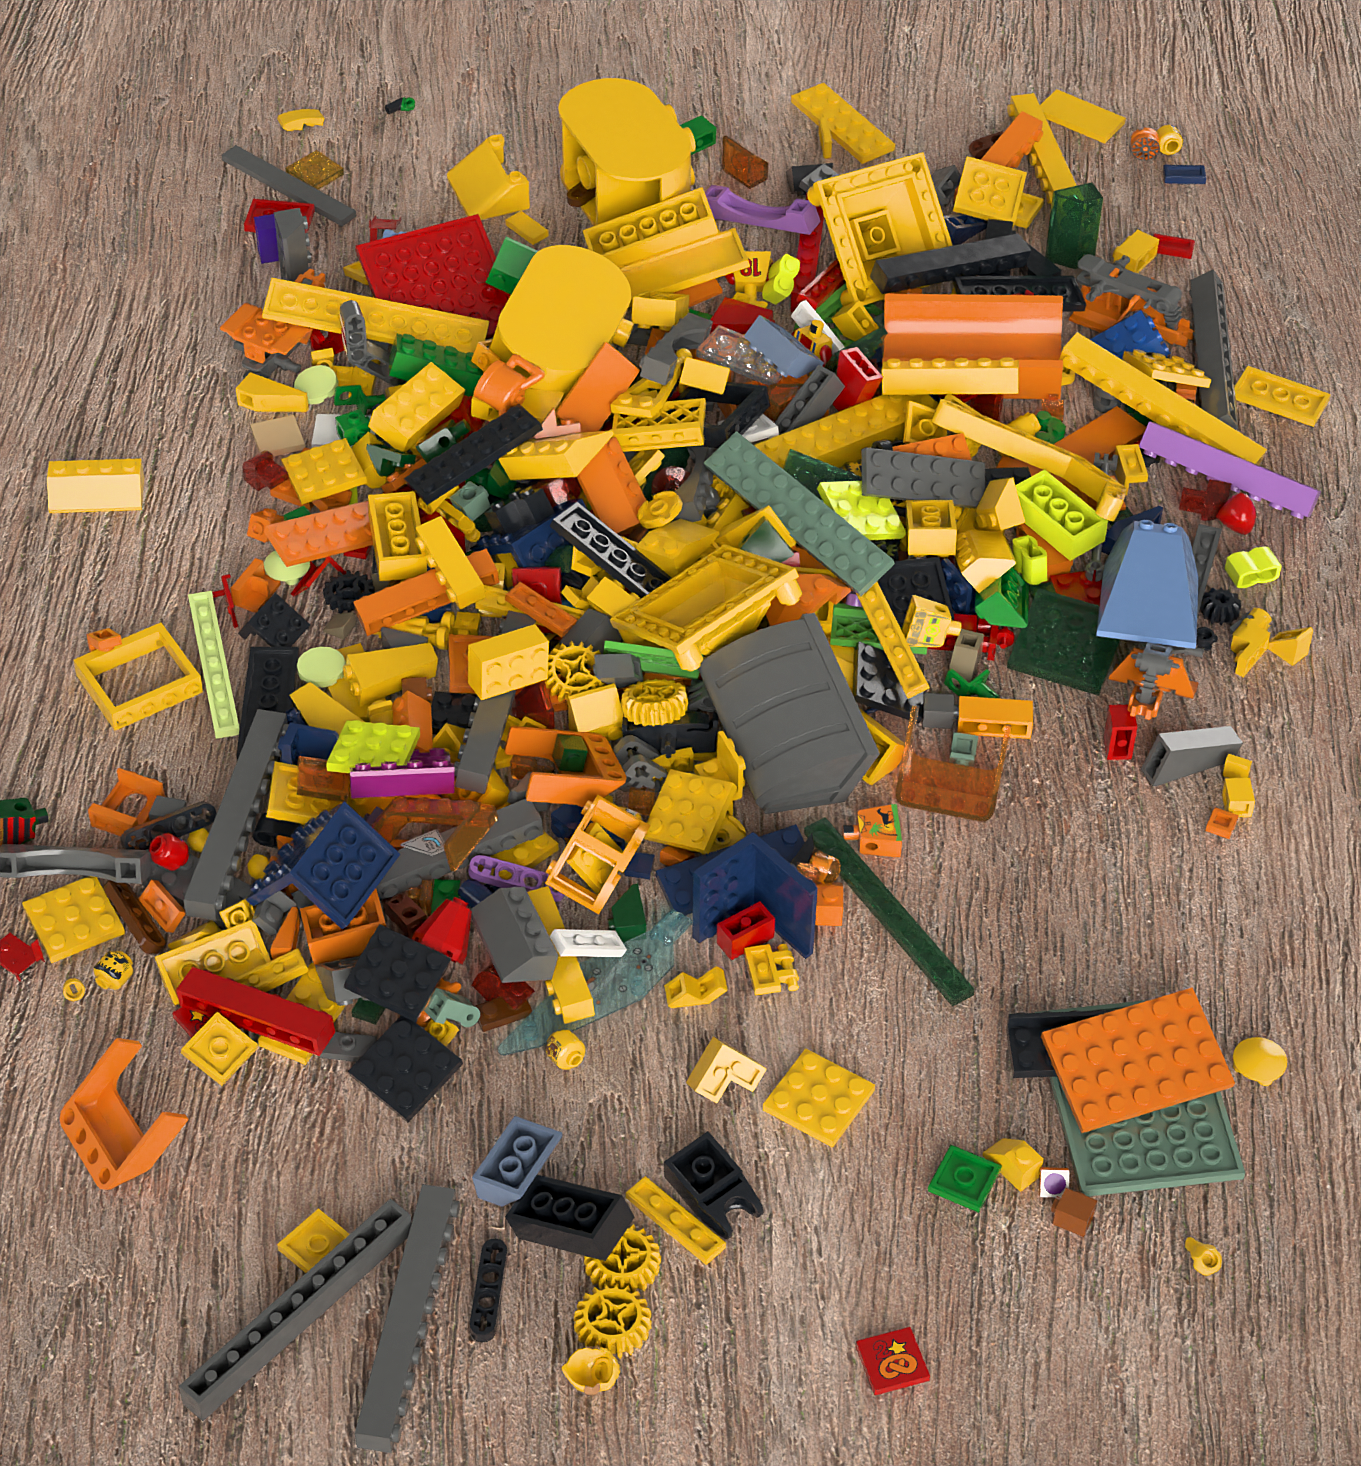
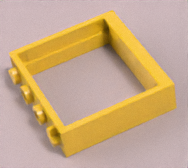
M161 622L121 639L122 644L115 646L111 651L102 652L97 649L73 659L76 676L114 731L203 692L200 674ZM161 647H165L185 677L115 707L94 676Z

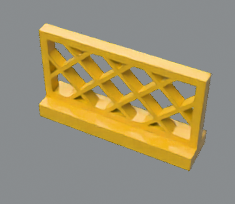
M705 398L667 401L653 418L629 415L624 419L620 416L621 414L614 413L613 426L609 430H612L614 433L611 438H617L623 452L704 445L703 429L706 400ZM692 407H700L694 412L689 411ZM670 409H676V411H674L671 414L666 413V411ZM682 414L686 415V417L681 421L676 419ZM659 416L664 418L658 423L654 421ZM637 418L641 419L636 425L631 423Z

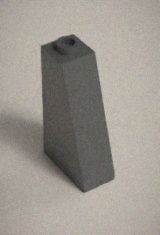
M1231 726L1160 733L1141 770L1153 787L1225 764L1227 755L1232 754L1236 756L1243 742Z

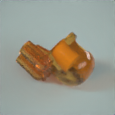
M815 849L810 862H798L797 869L804 877L811 879L815 885L817 881L830 884L837 879L840 873V862L836 857Z

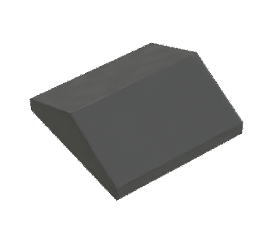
M589 608L561 639L559 645L563 643L566 647H569L570 642L573 641L575 646H579V643L582 641L584 648L592 645V652L599 650L603 654L605 640L622 643L623 639L618 629L613 628L608 615Z

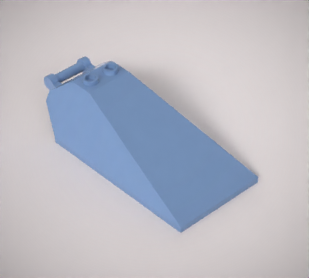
M1150 520L1133 521L1118 536L1104 564L1097 636L1196 649L1198 573L1189 537L1182 527L1174 523H1164L1162 525L1154 524Z

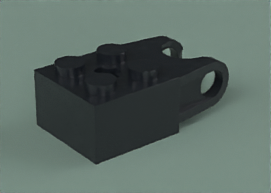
M709 1131L664 1161L665 1179L694 1213L722 1238L729 1239L733 1236V1230L726 1217L730 1210L743 1209L756 1218L764 1214L762 1204L743 1175V1170Z

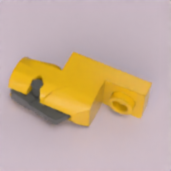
M1253 608L1252 611L1246 613L1230 627V633L1232 634L1230 649L1237 654L1235 658L1237 663L1235 673L1242 677L1248 673L1268 647L1270 632L1267 630L1271 626L1269 623L1272 619L1261 608Z

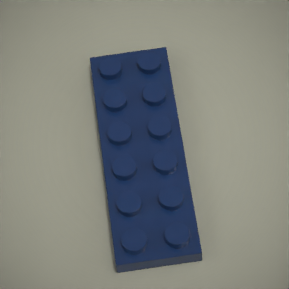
M797 824L759 836L771 848H775L788 863H791L805 843ZM729 847L656 870L655 876L675 919L693 913V872ZM809 861V863H808V866H807V869H806L804 875H807V874L816 872L815 870H812V869H809V870H808L810 861Z

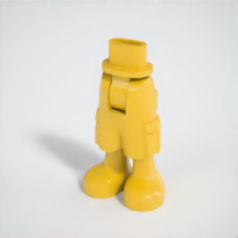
M447 611L443 614L439 623H429L427 616H417L390 627V629L428 637V643H431V645L441 650H448V635L454 634L455 615L454 612ZM380 631V632H377V633H375V634H373V635H379V638L382 639V637H381V631Z

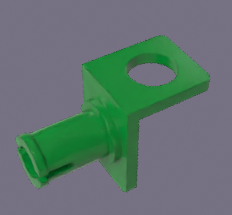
M361 385L338 386L335 388L333 403L335 406L356 405L357 409H361L363 414L367 415V409H372L376 404L383 403L386 397L385 394L366 396ZM343 392L352 393L350 398L340 399V395Z
M950 669L947 673L944 684L957 696L970 697L976 694L978 697L1000 698L999 694L985 684L990 673L988 669L970 683L953 669ZM952 678L959 682L961 688H957L953 684Z

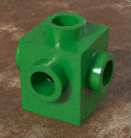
M361 409L335 417L338 437L340 440L346 438L350 446L358 442L371 430L368 427L370 418L368 416L365 417Z

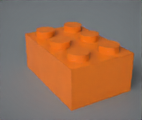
M377 889L372 892L349 925L344 929H341L316 905L300 908L314 966L315 964L361 954L379 924L386 927Z

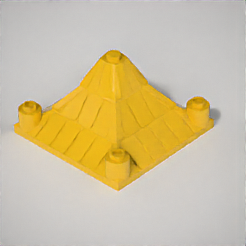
M923 152L817 181L808 189L807 197L809 202L814 206H821L840 268L846 281L847 289L842 292L840 297L843 306L858 300L864 306L885 299V294L880 292L870 278L876 260L953 246Z
M724 544L609 620L613 628L618 629L624 643L642 645L645 642L644 639L672 650L682 670L694 671L701 666L703 658L706 659L724 646L755 632L771 605L770 601L776 596L781 604L790 606L797 603L802 595L796 580L799 575L794 567Z

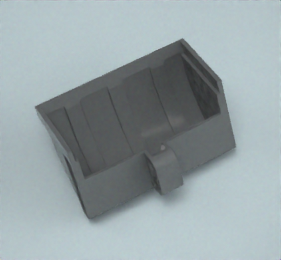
M815 613L803 614L799 620L773 625L748 634L704 659L698 668L727 738L732 739L737 755H741L744 759L746 769L743 770V775L753 798L765 814L845 802L880 755Z

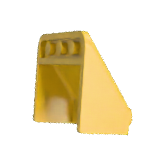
M502 134L492 135L485 139L447 172V179L467 217L479 214L480 219L483 220L530 208L529 181L526 176L522 175L519 171H512L507 175L501 165L504 162L503 146L505 144Z

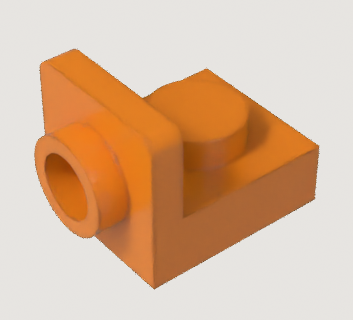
M110 628L86 634L89 652L97 649L102 652L111 651L115 646L122 644L121 635Z

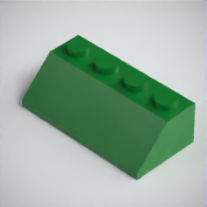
M506 236L486 283L512 295L531 259L538 251Z
M1011 567L981 593L976 591L975 612L981 619L985 618L990 625L1027 627L1029 584L1014 567Z

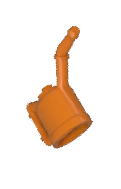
M513 354L507 363L498 359L487 368L479 379L474 390V397L497 410L499 416H501L511 407H515L518 404L521 405L525 400V390L545 377V372L540 367L533 365L517 354ZM520 366L529 372L531 376L526 379L525 376L514 370V367Z

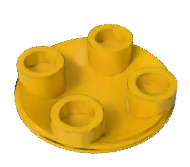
M1252 1037L1245 1039L1236 1046L1233 1053L1234 1070L1263 1086L1272 1084L1273 1080L1283 1075L1287 1067V1057L1283 1049L1275 1042L1266 1038Z

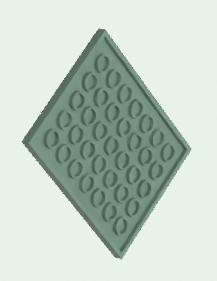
M1148 1000L1048 1011L1118 1010ZM1049 1077L1078 1189L1086 1196L1244 1179L1245 1170L1220 1091L1081 1133L1058 1077Z

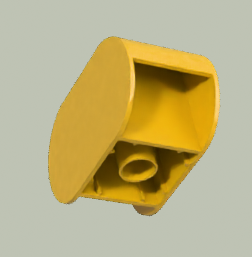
M602 78L582 83L569 90L561 98L558 106L559 117L562 120L563 163L560 168V179L568 191L580 182L583 185L582 187H585L587 190L596 187V196L585 205L580 206L593 226L691 191V186L695 183V175L691 166V152H694L696 147L693 133L690 128H682L678 124L673 107L670 104L663 105L650 88L627 79Z
M555 245L541 249L531 259L502 310L490 350L505 363L513 354H517L533 365L540 367L545 372V377L528 389L564 392L566 397L604 342L609 343L613 348L615 344L623 348L625 347L634 327L633 322L624 319L631 301V288L627 278L613 262L594 251L571 245ZM520 366L514 367V370L525 376L526 379L531 376L529 372Z

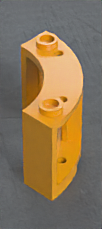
M597 795L593 802L588 800L581 812L584 817L559 860L553 859L545 872L549 874L545 884L593 912L600 914L621 878L618 871L622 873L625 871L651 825ZM590 820L597 822L601 827L629 842L624 852L620 853L584 832ZM575 845L614 867L599 895L559 873Z

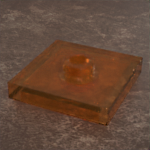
M299 756L297 762V795L341 802L348 801L349 773L327 771L328 760Z

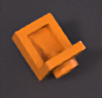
M348 489L312 501V503L320 512L349 505L352 491Z
M269 508L252 513L247 536L264 543L268 542L269 539L263 532L266 525L282 522L284 517L278 515L277 511Z

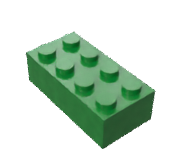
M397 333L389 355V376L409 381L432 362L465 389L464 395L468 397L474 396L475 387L483 375V370L471 361L474 354L472 352L464 353L451 346H439L431 340L422 341L415 339L410 334L401 335Z

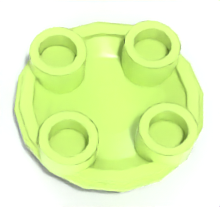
M276 550L270 553L264 561L265 574L275 580L284 581L288 585L297 584L299 578L305 575L310 568V561L286 567Z

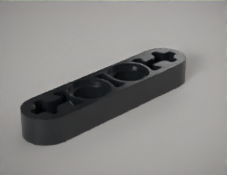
M204 801L197 802L124 831L120 842L124 849L147 850L154 839L151 836V830L156 825L162 826V834L170 833L176 837H181L212 824L217 812L211 804ZM203 808L209 811L205 814V819L201 817H195L192 819L191 815L189 814L191 813L194 816H198L202 814ZM179 816H184L186 818L185 827L179 830L176 829L175 820ZM131 836L141 838L135 841L136 846L134 847L128 844V842L132 841Z
M496 1238L487 1240L482 1246L471 1311L470 1333L474 1340L481 1343L492 1340L496 1334L508 1259L505 1242ZM493 1250H498L496 1264L491 1263ZM487 1273H495L499 1276L492 1283L486 1282L483 1279ZM489 1297L495 1303L491 1307L485 1308L479 1304V1301ZM482 1317H487V1327L484 1331H479Z

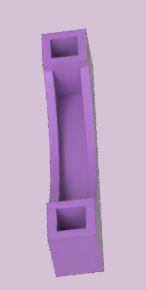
M711 185L705 192L714 219L810 235L821 222L816 206L812 205L809 200L796 199L790 206L770 207L745 200L732 193L728 187Z

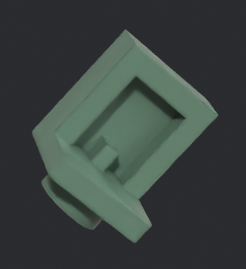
M954 732L949 763L962 769H967L969 766L974 767L978 736Z

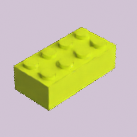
M1045 469L1015 485L1024 514L1025 524L1068 560L1071 561L1105 542L1108 520L1098 516L1092 507Z

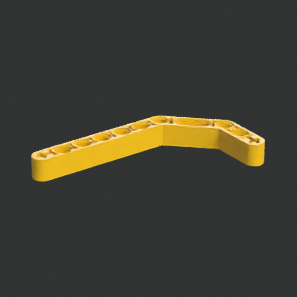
M940 399L931 420L934 424L957 434L964 433L966 438L1064 478L1097 502L1095 513L1098 516L1109 521H1115L1126 494V487L1075 453L953 402Z

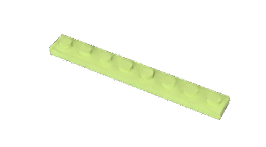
M212 591L188 594L215 737L218 739L239 735L240 728Z

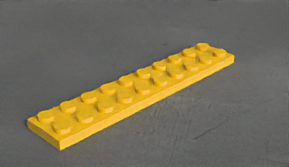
M271 278L262 313V318L342 334L340 306L348 300H353L359 304L363 314L366 339L393 344L397 333L401 335L410 334L415 339L422 341L431 340L439 346H451L464 353L475 352L478 342L486 340L489 321L277 278Z

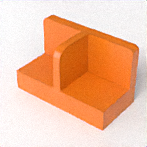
M255 558L230 588L233 603L235 606L257 613L278 589L281 581L266 575L264 562Z

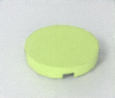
M318 365L301 372L295 380L294 388L307 393L308 404H320L324 402L325 398L328 396L331 398L335 394V388L338 387L339 381L335 372L330 367Z
M331 647L311 648L298 659L297 672L302 681L311 682L316 687H328L336 684L340 677L341 679L343 678V666L346 665L344 656L336 649Z

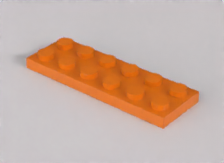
M368 501L266 525L263 531L286 567L373 545L368 516Z

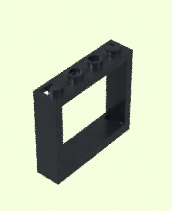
M733 382L726 383L724 394L722 395L688 386L674 400L705 398L706 402L739 405L720 425L704 424V445L697 446L717 449L736 431L743 435L770 407L767 386ZM670 409L666 411V413L671 414L674 411H676V409ZM682 414L676 419L681 421L686 417V415ZM659 416L654 421L658 423L664 418Z

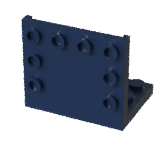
M561 498L555 502L549 500L555 513L535 525H525L513 534L509 532L502 536L500 533H493L490 536L484 535L477 540V544L471 547L470 550L476 552L487 549L489 555L512 553L518 567H561V576L566 574L567 569H571L574 545L558 535L550 527V524L554 518L576 502L585 509L587 508L582 498L572 500Z
M344 801L330 811L323 810L316 819L312 817L304 826L300 825L291 834L292 841L285 843L277 852L279 855L278 859L271 861L263 870L265 876L262 879H257L251 885L249 890L252 892L246 901L254 907L288 885L293 884L341 929H344L349 925L392 867L400 853Z
M752 832L693 872L692 938L701 943L705 939L713 937L717 933L718 923L760 901L775 917V932L806 959L813 954L818 888L811 879L804 877L794 864L788 863L775 848H771L758 835Z

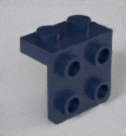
M948 558L941 560L952 609L958 614L977 615L975 612L976 589L974 587L972 589L969 581Z
M290 723L285 735H281L279 739L278 749L282 753L280 762L297 766L304 763L327 768V761L339 738V734L328 729Z

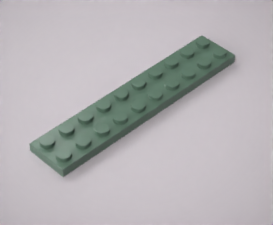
M737 431L704 462L707 469L756 510L770 506L796 543L860 597L895 564L891 557Z

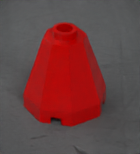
M456 897L452 901L446 899L415 931L412 940L450 957L454 963L457 962L463 965L467 956L472 911L467 908L468 903Z

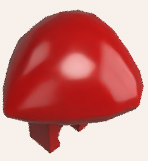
M1239 493L1232 496L1220 508L1216 517L1232 531L1247 535L1255 525L1256 509L1248 495Z

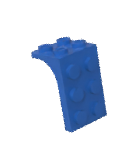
M1141 310L1090 339L1122 359L1124 351L1133 352L1134 349L1146 353H1160L1165 355V358H1168V355L1171 354L1165 342L1160 344L1164 340L1158 329L1152 330L1156 326L1151 317H1145Z

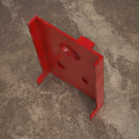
M375 215L372 221L370 219V242L377 240V229L396 230L401 222V217L399 220L376 219Z
M330 556L325 557L324 562L317 567L310 561L311 568L290 594L294 597L308 589L328 563L343 575L346 574V571Z
M227 574L221 576L223 589L212 592L213 598L225 595L228 606L227 610L231 616L233 627L236 628L238 623L227 582L231 575Z
M9 933L0 940V965L14 974L18 981H21L20 973L35 961L38 962L41 959L45 962L38 939L29 946Z

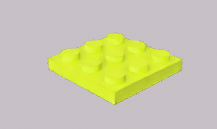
M862 481L820 482L817 490L823 502L869 540L903 539L907 532L890 499L863 496Z
M347 720L327 761V771L350 773V768H355L357 763H371V767L381 766L382 762H397V766L407 765L420 738V728L408 725L399 726Z

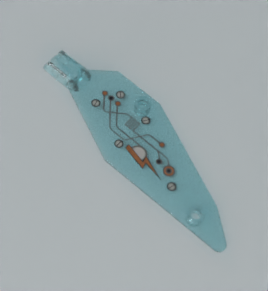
M671 908L650 931L623 943L627 950L622 957H592L580 963V968L593 999L595 1015L564 1024L561 1014H555L552 1000L555 999L554 995H548L498 1046V1053L504 1056L539 1048L546 1045L550 1035L556 1031H576L642 1000L675 966L673 944L692 925L691 918Z

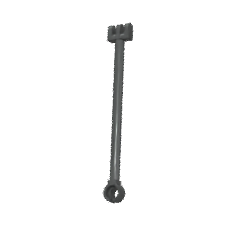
M1095 452L1094 465L1107 475H1109V470L1116 471L1118 455L1113 454L1111 461L1108 460L1109 454L1104 453L1102 460L1100 459V453ZM1102 543L1092 548L1091 562L1086 566L1085 577L1090 581L1093 579L1094 570H1096L1095 582L1103 578L1104 566L1101 563Z

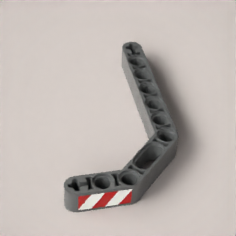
M353 300L344 302L340 306L339 311L343 348L349 362L393 386L407 383L408 381L389 376L390 352L367 341L365 320L359 304ZM377 359L386 365H378L371 360Z

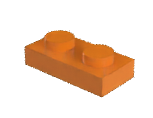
M421 458L416 460L415 464H405V467L399 473L395 471L387 476V482L381 488L385 494L396 491L406 483L405 477L427 463Z
M151 879L139 897L145 909L166 932L173 933L186 914L185 910L158 880Z

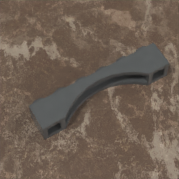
M688 313L683 319L680 318L677 325H673L670 332H666L663 339L658 340L654 348L651 347L648 354L642 356L639 367L642 368L640 377L666 385L673 378L678 358L675 355L676 351L681 348H702L708 342L713 321L692 313Z
M686 446L695 466L688 479L675 491L683 505L673 521L678 519L690 522L702 520L714 475L705 467L704 462L717 448Z
M2 844L0 845V877L21 878L66 874L99 877L116 883L141 884L151 876V856L149 850Z

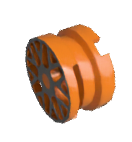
M1145 127L1143 130L1139 131L1137 129L1133 132L1130 141L1132 155L1139 160H1150L1156 157L1160 150L1158 133L1154 129Z

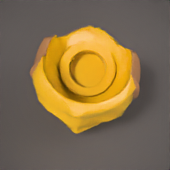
M599 1345L584 1346L573 1352L567 1363L561 1367V1370L578 1391L584 1392L587 1395H596L598 1392L609 1390L614 1385L620 1373V1364H618V1360L608 1348L599 1347Z

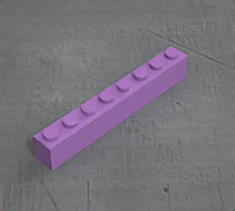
M1155 422L1148 423L1139 447L1144 449L1143 453L1153 458H1156L1157 455L1162 456L1167 464L1175 467L1177 464L1186 466L1185 471L1194 475H1198V472L1207 475L1205 479L1216 484L1222 481L1228 484L1226 488L1238 493L1240 490H1244L1249 493V498L1261 501L1262 498L1270 501L1269 506L1278 510H1282L1285 507L1291 510V515L1303 519L1304 516H1311L1321 493L1320 490Z

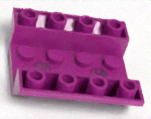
M431 748L429 752L419 753V749H414L407 765L397 766V762H382L381 766L371 767V763H357L355 768H350L351 798L454 793V765L451 763L449 751L445 752L444 748Z

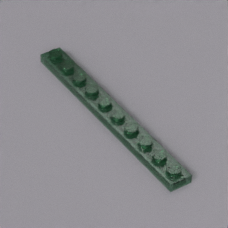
M826 817L804 827L805 836L808 838L812 833L814 846L821 854L832 857L830 865L952 1007L974 996L975 989Z

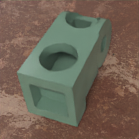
M439 988L435 989L424 1010L435 1022L444 1024L448 1018L458 1021L463 1027H471L480 1018L479 1009L472 1005L469 999Z

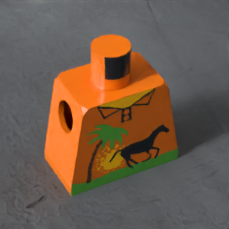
M897 804L859 810L857 812L856 825L842 826L843 840H858V848L861 854L901 857L902 837Z

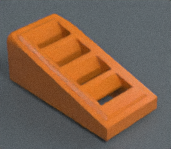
M291 907L271 945L272 960L297 948L301 924L297 907Z

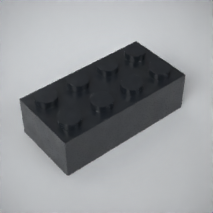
M541 1175L535 1176L521 1199L516 1200L505 1216L518 1239L603 1261L607 1260L635 1218L624 1197L620 1194Z

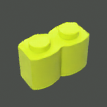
M786 253L771 265L768 274L769 280L765 283L762 291L763 299L776 305L791 294L794 286L793 278L796 277L800 268V261Z
M1026 535L1013 538V556L1016 561L1013 567L1016 571L1022 573L1023 579L1031 585H1038L1041 582L1047 581V552L1038 546L1037 540L1032 536Z
M1256 547L1249 552L1232 553L1227 557L1224 569L1237 588H1247L1257 583H1267L1278 579L1282 566L1269 547Z

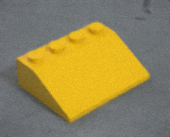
M611 430L582 432L539 439L532 438L498 460L510 480L577 477L611 439L614 433Z

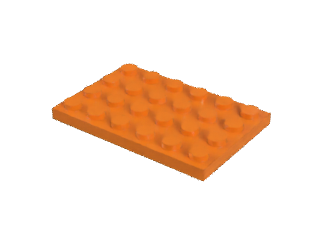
M1193 987L1044 1031L1041 1035L1081 1133L1232 1088L1235 1084Z

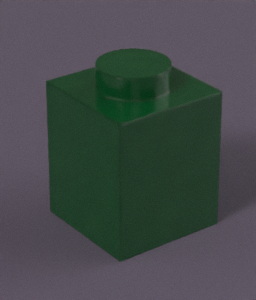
M557 734L552 757L559 771L583 772L588 749L582 737Z

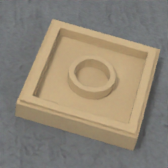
M294 415L250 424L261 459L297 452L305 448V443Z

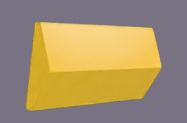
M252 920L155 957L164 987L174 1006L179 1005L176 989L192 966L201 970H209L213 974L224 978L233 979L271 961L259 930Z

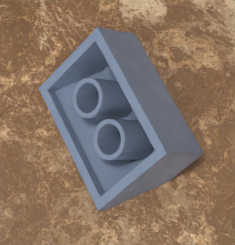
M760 315L744 335L750 342L748 346L757 353L762 352L764 354L762 358L769 364L778 366L776 371L784 377L790 375L797 379L815 370L818 365L822 366L824 364L823 361L786 329Z
M514 1116L472 1177L478 1198L501 1207L521 1199L562 1138V1132Z

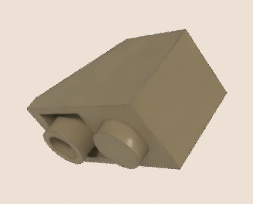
M961 629L954 646L949 670L953 669L970 683L973 680L982 655L984 634ZM952 678L953 684L960 685L956 679Z

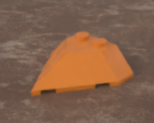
M797 572L799 577L796 580L802 591V595L799 597L800 600L790 606L779 603L777 596L771 600V605L765 614L769 627L799 620L803 614L815 613L828 600L836 605L851 592V588L833 576Z

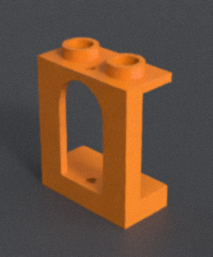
M118 768L117 784L101 805L91 804L88 814L92 827L121 836L124 831L150 821L149 812L156 796L165 797L162 782L154 778L138 775L133 771ZM131 794H142L147 798L146 805L136 818L116 811L123 800Z

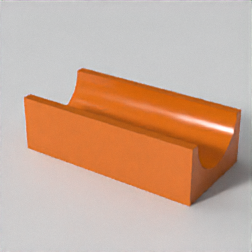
M885 294L882 366L883 361L889 359L910 361L911 359L919 358L923 361H932L936 358H943L946 361H955L957 358H966L970 361L978 360L979 358L1000 360L1009 357L1019 360L1018 394H980L975 398H1061L1063 360H1059L1061 355L1063 296Z

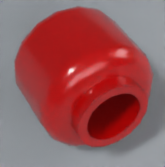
M164 833L155 837L149 847L152 861L169 871L177 870L184 866L189 858L187 843L170 833Z

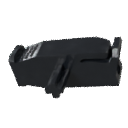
M685 712V715L680 717V720H673L671 724L665 723L663 726L655 725L654 727L652 725L645 727L642 724L635 725L634 722H629L626 717H623V737L628 735L636 736L656 748L660 755L666 754V758H671V754H675L676 750L692 747L693 753L716 752L717 712L713 713V718L710 720L709 715L705 713ZM635 746L633 748H627L628 751L630 749L637 751Z

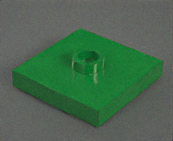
M950 1144L928 1186V1192L979 1213L1001 1172L1002 1165Z

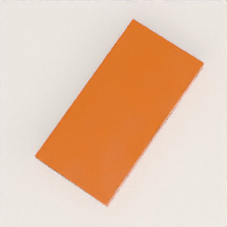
M604 342L556 410L555 416L559 420L574 419L575 422H579L581 433L599 431L611 414L610 404L620 394L627 391L640 370L609 343Z
M1116 406L1054 445L1075 453L1094 465L1095 452L1100 453V459L1102 460L1104 453L1109 454L1108 459L1113 457V454L1115 455L1116 446L1132 445L1136 441L1141 440L1147 427Z

